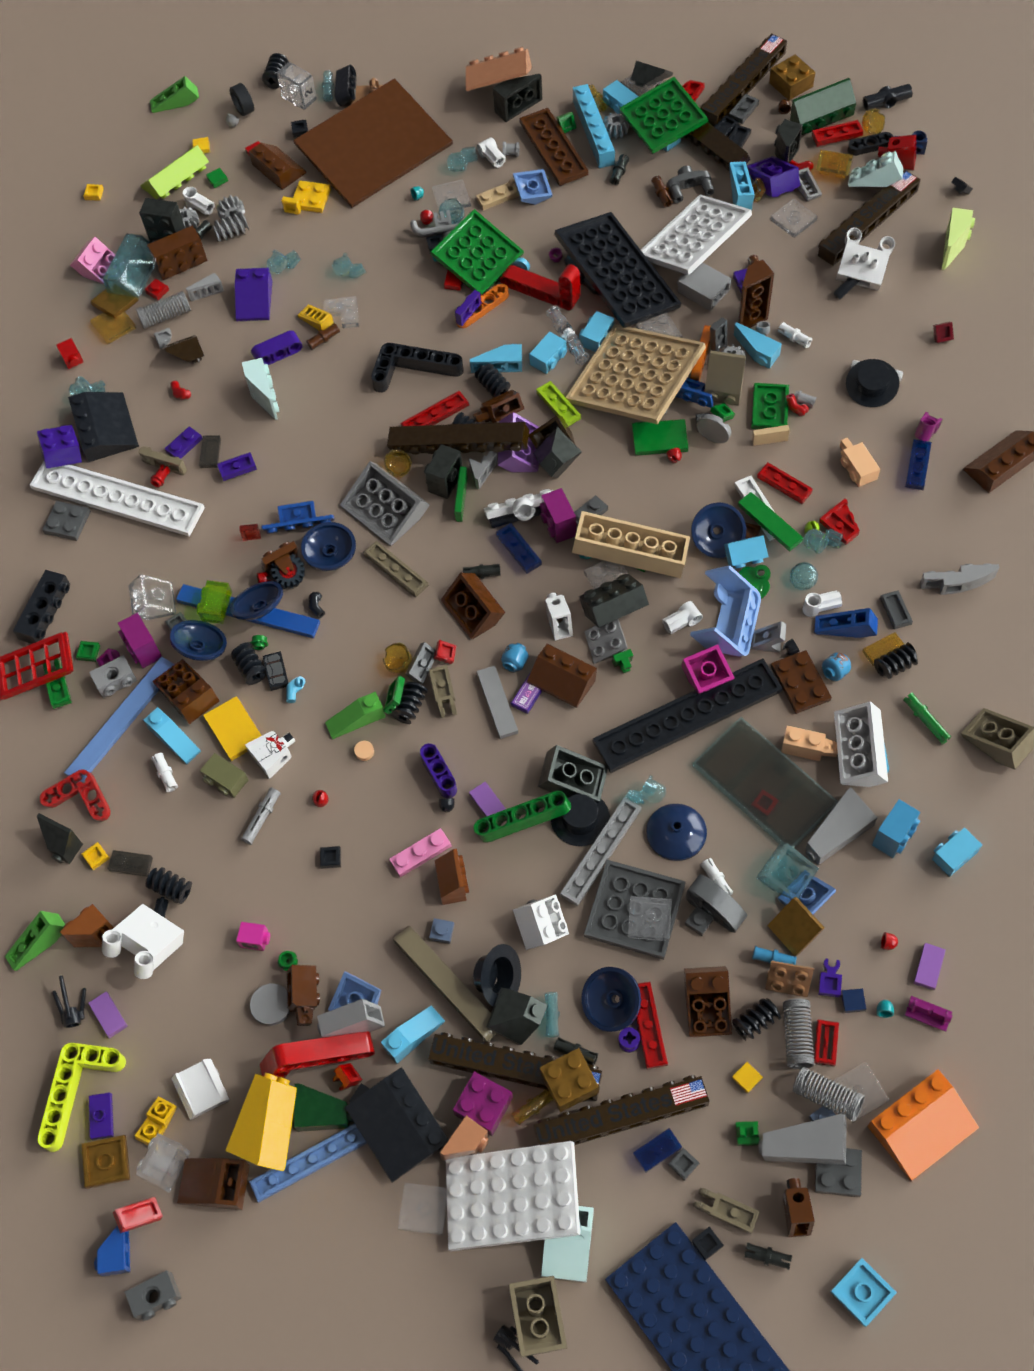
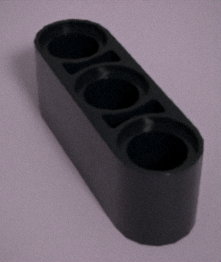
M351 64L336 71L335 99L339 106L354 101L356 97L357 75Z

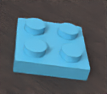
M861 1258L830 1293L864 1327H867L897 1292Z

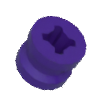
M631 1027L624 1028L619 1034L620 1048L628 1053L636 1051L640 1044L638 1031Z

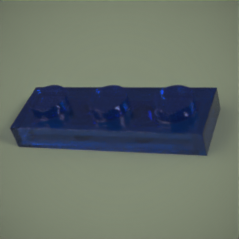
M913 440L905 487L924 490L932 442Z
M512 523L496 531L498 539L526 574L542 565L540 558Z

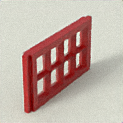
M58 633L0 656V700L8 699L71 674L74 670L68 633ZM59 643L60 653L49 657L48 646ZM44 648L45 659L35 663L33 652ZM29 654L31 665L20 669L19 658ZM61 657L62 669L51 672L50 661ZM15 660L16 671L6 674L4 664ZM46 663L48 674L37 678L35 667ZM32 669L33 680L22 684L21 673ZM17 675L18 686L8 690L6 679Z

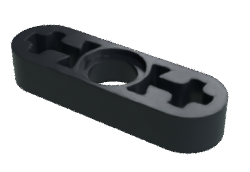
M882 132L852 139L848 144L847 151L853 156L878 151L879 147H888L889 139L894 136L890 132ZM868 142H872V143H874L875 145H872V146H871V145H868L867 143H868Z

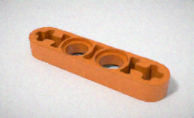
M498 284L481 296V305L478 307L480 311L473 313L463 326L456 325L459 328H467L509 297L507 285ZM487 299L493 300V302L489 304L485 303L484 301Z
M704 325L700 342L705 343L706 348L691 372L690 379L700 381L710 346L711 326Z

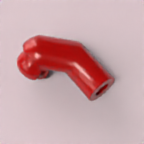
M791 160L789 162L798 167L799 170L808 167L811 171L814 167L810 161L797 163Z
M178 381L170 383L175 398L184 400L191 397V392L185 388H180Z
M793 393L786 396L789 409L799 416H804L809 411L807 405L802 404L800 406L797 404Z

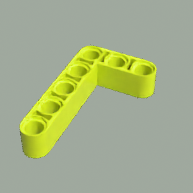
M68 1043L63 1046L38 1134V1143L41 1147L50 1152H56L62 1147L83 1068L119 1072L125 1067L126 1059L117 1049L78 1043ZM73 1051H77L76 1056L72 1059H69L70 1054ZM97 1053V1058L90 1062V1057ZM114 1056H118L117 1061L114 1064H110V1060ZM71 1072L70 1078L64 1080L65 1074ZM62 1093H66L65 1098L62 1101H58L59 1096ZM60 1114L59 1120L53 1123L54 1116ZM54 1135V1141L47 1145L48 1138Z

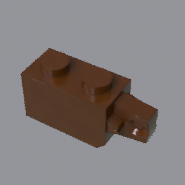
M510 390L482 403L481 410L473 414L475 422L485 420V422L495 423L511 413L520 412L525 408L520 394Z
M291 965L287 970V1008L291 1012H295L297 1026H310L312 1024L313 1011L320 1003V994L317 993L319 973H316V966Z

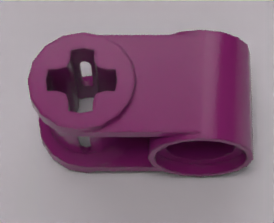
M925 412L915 431V437L922 441H929L938 431L943 419H937L930 416L928 412Z

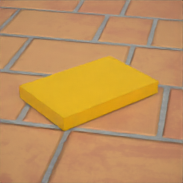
M237 696L203 715L231 761L248 752L245 746L247 743L262 736Z

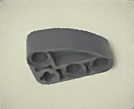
M699 874L687 890L686 899L695 908L699 907L714 917V921L733 933L738 930L747 917V913L726 891L702 874Z

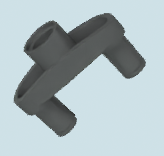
M688 165L681 167L678 170V175L668 180L666 184L675 203L683 201L682 189L702 185L706 196L714 193L710 173L705 170L692 171V168Z

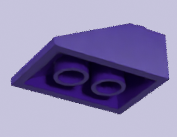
M771 156L747 165L752 179L763 193L772 198L778 197L784 192H792L795 188L800 187L798 167L777 157Z
M269 268L236 269V321L270 320L273 281Z

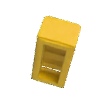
M309 304L297 315L298 318L317 330L323 331L333 323V317L330 313Z

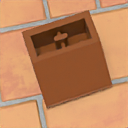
M452 849L435 860L443 905L467 901L466 893H469L463 856L458 855L457 849Z
M92 904L84 908L73 921L66 923L60 933L73 947H102L103 934L114 927Z

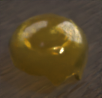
M871 108L867 110L862 118V127L868 134L881 133L884 128L885 116L879 113V109Z
M393 449L386 454L384 459L386 471L394 477H403L410 472L412 462L410 456L403 450Z
M402 643L389 645L385 649L386 656L383 658L386 669L392 673L405 672L412 661L408 648Z

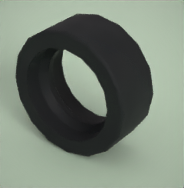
M239 83L230 87L231 99L237 111L242 116L254 112L253 100L245 85Z

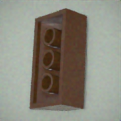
M763 259L748 266L742 285L738 323L748 328L755 326L760 321L768 320L774 272Z
M1014 431L964 467L963 470L990 493L1034 461V431Z

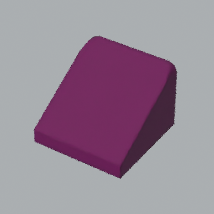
M108 648L96 660L100 667L120 657V654L117 650Z

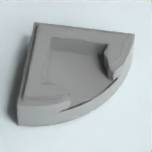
M170 328L154 333L160 349L168 345L171 340Z

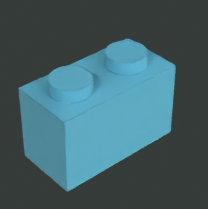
M596 311L593 317L591 316L588 319L585 329L583 328L580 331V346L596 352L613 327L615 318Z
M549 331L529 354L530 365L547 374L566 355V340Z
M764 535L724 544L728 565L735 566V569L745 567V563L751 561L753 564L764 562L763 558L768 557Z
M965 827L960 832L954 831L948 837L949 841L945 845L940 843L934 849L935 854L932 860L949 877L975 856L982 847V844Z

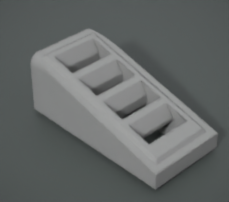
M809 168L799 170L800 187H798V190L804 198L809 201L822 196Z
M215 273L186 288L190 301L224 291L221 280Z

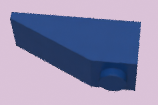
M870 608L819 615L815 618L814 633L853 638L876 636L878 618Z

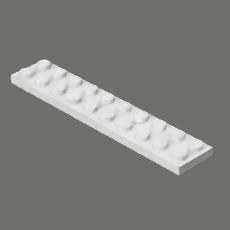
M43 461L30 483V487L33 490L190 537L205 509L201 503L73 465L46 469Z

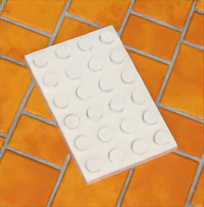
M699 195L649 241L641 251L651 263L690 275L752 216L751 209Z
M572 1141L466 1155L446 1160L448 1250L456 1251L580 1235L575 1150Z

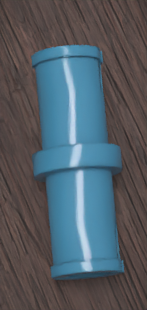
M755 946L752 959L770 964L771 961L795 965L797 956L779 953L775 949L771 951Z

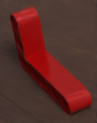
M571 264L565 267L558 282L514 265H509L500 277V282L507 285L508 288L568 311L573 309L580 298V271Z
M365 1031L279 1044L270 1049L259 1065L262 1076L266 1072L277 1076V1078L278 1076L285 1078L293 1069L363 1059L374 1055L375 1050L370 1032Z

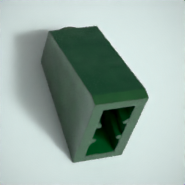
M295 1084L297 1091L294 1104V1128L298 1132L346 1129L349 1127V1122L353 1120L345 1109L348 1105L347 1102L302 1084Z

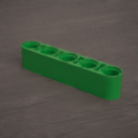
M554 791L481 818L475 822L474 831L482 841L491 842L565 815L570 811L571 803L562 791ZM563 800L562 804L557 805L559 801ZM544 807L543 811L538 812L540 808ZM523 814H526L524 818L519 819Z

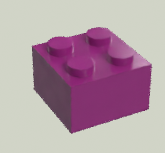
M560 488L541 495L542 503H540L542 513L540 516L543 523L548 525L549 536L554 538L556 544L575 537L576 515L563 489Z
M138 612L118 622L121 629L118 633L136 664L140 663L142 668H145L161 658L162 655Z
M473 1072L453 1108L455 1116L462 1120L467 1115L486 1129L489 1135L493 1136L513 1099V1094L510 1090Z

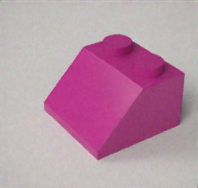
M718 644L684 658L681 664L689 683L699 694L735 679Z

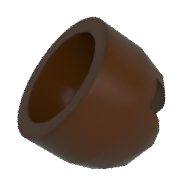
M783 99L779 102V113L788 114L791 111V104L788 100Z

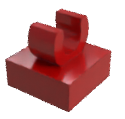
M351 1063L339 1065L334 1070L336 1075L333 1081L341 1080L343 1083L339 1088L340 1091L356 1086L363 1080Z

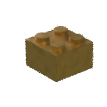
M795 54L771 68L769 83L790 101L814 86L815 71Z
M579 1048L540 1067L541 1075L560 1113L599 1093V1086Z

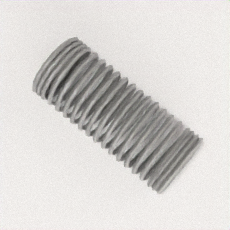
M182 291L178 292L177 295L174 294V296L171 295V297L163 298V301L160 299V302L157 300V303L154 301V303L148 304L146 307L136 308V311L145 329L149 326L151 327L150 321L153 326L154 323L157 324L156 320L160 323L158 317L161 322V316L163 321H165V318L168 320L167 315L171 319L169 312L172 318L173 314L176 317L175 311L179 316L177 308L182 315L179 305L183 313H185L183 307L186 312L191 311Z
M795 998L783 1002L785 1015L784 1030H786L785 1045L787 1049L786 1056L788 1057L786 1060L789 1068H811L815 1065V1059H813L815 1057L813 1056L814 1048H812L813 1037L811 1036L813 1034L811 1032L812 1022L810 1021L812 1019L810 1017L811 1004L807 999ZM791 1026H809V1027H794V1028H793V1027H791ZM806 1029L809 1030V1031H791V1030H806ZM793 1041H811V1042H797V1043H793ZM793 1045H811V1046H797V1047H795V1046H793ZM807 1048L810 1049V1050H792V1049H807ZM806 1052H810V1054H792V1053H806Z
M806 1067L800 1070L793 1085V1093L804 1098L806 1097V1099H810L814 1103L817 1102V1104L824 1106V1108L828 1107V1110L831 1109L835 1113L844 1114L847 1119L855 1121L865 1100V1096L857 1093V1091L853 1093V1090H850V1088L846 1089V1086L843 1087L842 1084H835V1081L832 1082L831 1079L828 1080L824 1076L821 1077V1074L817 1075V1072H810V1069Z

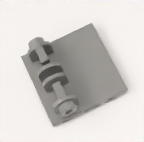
M619 619L602 627L594 626L584 631L594 664L617 653L626 651L628 648Z

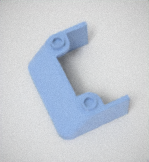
M730 565L707 570L705 574L716 583L714 596L721 603L717 625L713 628L693 631L690 633V636L706 649L718 644L723 654L738 657L746 656L750 651L761 603L760 593Z

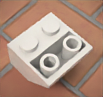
M556 895L513 910L526 950L545 945L569 934Z

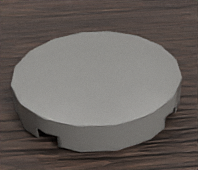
M705 414L697 422L698 431L702 436L714 443H726L731 436L730 426L728 424L725 425L723 419L716 415Z
M269 983L261 986L254 992L250 1001V1010L257 1022L267 1026H274L287 1019L290 1010L287 1008V990L279 984Z

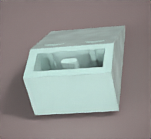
M896 151L892 153L887 152L881 156L882 158L878 160L873 159L867 162L866 166L853 169L849 175L848 186L888 187L902 180L903 166Z
M262 358L242 362L251 397L277 420L276 412L280 411L276 401L271 375H268L270 374L268 364H264Z
M578 1206L580 1235L545 1239L542 1277L554 1276L557 1279L587 1282L594 1208Z

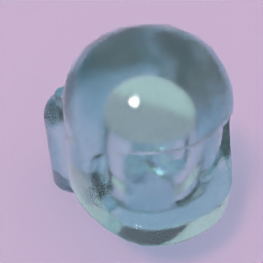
M475 147L463 148L461 152L450 154L447 158L449 169L454 172L466 171L468 162L478 160V156L475 154Z
M274 249L272 251L273 255L267 260L266 264L271 272L279 274L286 267L293 269L301 258L294 250L285 256Z
M346 252L332 263L335 274L340 277L349 274L352 278H358L366 273L362 263L352 264Z
M78 376L76 382L70 385L69 393L73 396L83 392H105V383L100 380L90 384L85 378Z
M811 529L804 536V545L808 549L814 550L817 554H820L827 545L839 549L842 545L843 534L832 529H827L826 533L817 529Z
M649 775L641 791L628 790L625 798L635 804H644L643 799L655 804L663 800L666 788L663 784L653 780V776Z

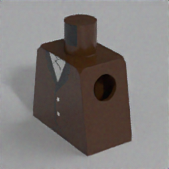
M799 1178L788 1179L786 1181L788 1189L785 1190L783 1197L788 1237L811 1236L815 1220L808 1188H801Z

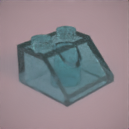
M785 843L778 845L756 878L773 891L791 900L794 897L799 899L819 868L791 845Z

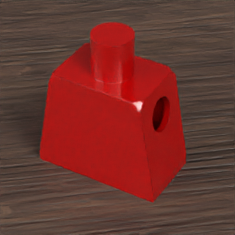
M916 135L891 137L888 147H879L878 157L887 152L892 153L896 151L903 169L914 170L916 162Z

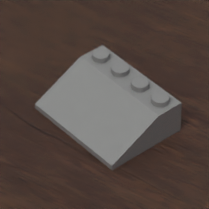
M369 461L340 506L392 546L420 520L430 504L380 465Z

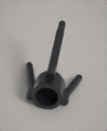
M61 975L59 976L65 1006L64 1010L57 992L53 991L52 994L61 1016L62 1024H64L65 1028H72L81 1025V1020L85 1019L86 988L82 989L80 1009L78 1011L76 1007L69 1006L64 979Z
M503 1325L493 1340L498 1344L497 1349L506 1356L517 1371H523L507 1350H511L514 1347L520 1352L516 1329L513 1326L508 1328L506 1325ZM533 1355L526 1356L533 1363H539Z

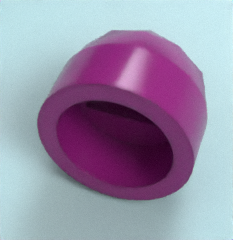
M557 247L552 248L549 252L550 259L555 263L560 262L563 258L562 250Z

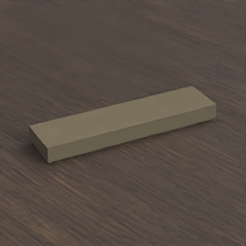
M374 542L364 551L365 557L414 597H417L429 586L426 580L379 542Z

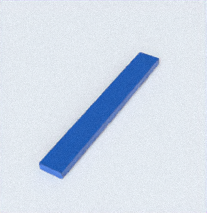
M185 584L182 585L176 598L177 603L234 617L230 611L231 603L235 599L234 597ZM277 608L264 617L245 620L310 638L315 637L320 625L319 619Z

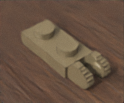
M141 447L138 450L140 456H142V461L158 468H160V465H165L164 468L168 466L171 470L170 472L185 475L187 471L183 460L179 457H171L163 452L152 451L150 447Z
M448 665L429 669L435 700L439 706L441 718L445 717L446 714L443 704L449 702L451 713L457 715Z
M700 1188L698 1193L701 1196L715 1201L713 1207L703 1202L695 1201L693 1205L695 1208L752 1234L760 1211L720 1193L716 1194L707 1189Z

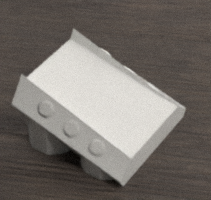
M203 1059L201 1062L179 1073H175L171 1078L190 1120L230 1100L219 1078L218 1070L211 1059Z

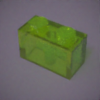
M207 580L205 587L201 591V602L197 605V614L201 621L218 624L224 623L232 595L229 583Z

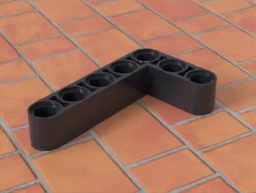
M385 343L380 349L371 378L374 390L382 393L389 388L395 367L458 377L464 372L463 360L459 354L396 343Z

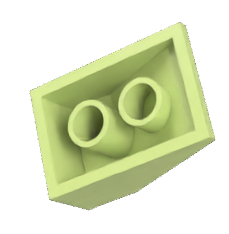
M952 208L946 230L941 270H945L965 247L966 241L970 240L972 233L970 228H973L975 218L972 217L973 210Z

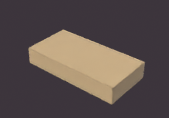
M789 425L753 430V446L788 441Z

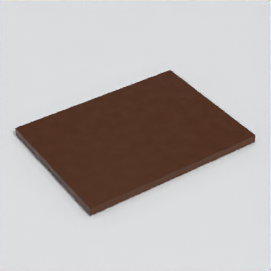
M394 78L294 139V144L349 206L353 208L451 146L453 140Z

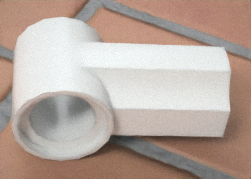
M492 137L476 145L477 151L482 158L486 157L494 167L500 168L503 166V163L506 161L505 156L497 148L496 142Z
M187 187L183 190L185 204L188 208L197 209L205 215H210L213 212L214 202L200 195L196 188Z
M836 590L823 594L809 593L805 598L802 608L803 613L806 616L814 617L819 612L841 607L840 592Z
M688 601L677 612L662 619V623L666 631L673 634L687 625H696L701 621L703 615L692 601Z

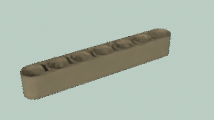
M409 925L393 938L399 949L485 1042H489L498 1034L486 1027L491 1015L489 1010Z

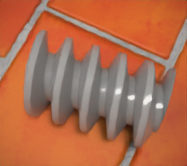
M239 212V218L236 214H233V220L230 216H227V222L221 218V224L215 220V226H213L219 242H221V236L226 240L227 234L232 238L233 232L238 236L239 230L245 233V228L249 230L242 212Z

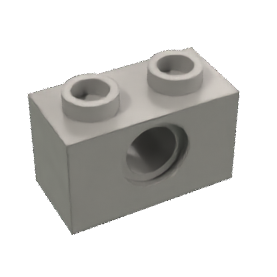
M124 655L89 672L103 698L111 696L116 691L129 687L137 681Z

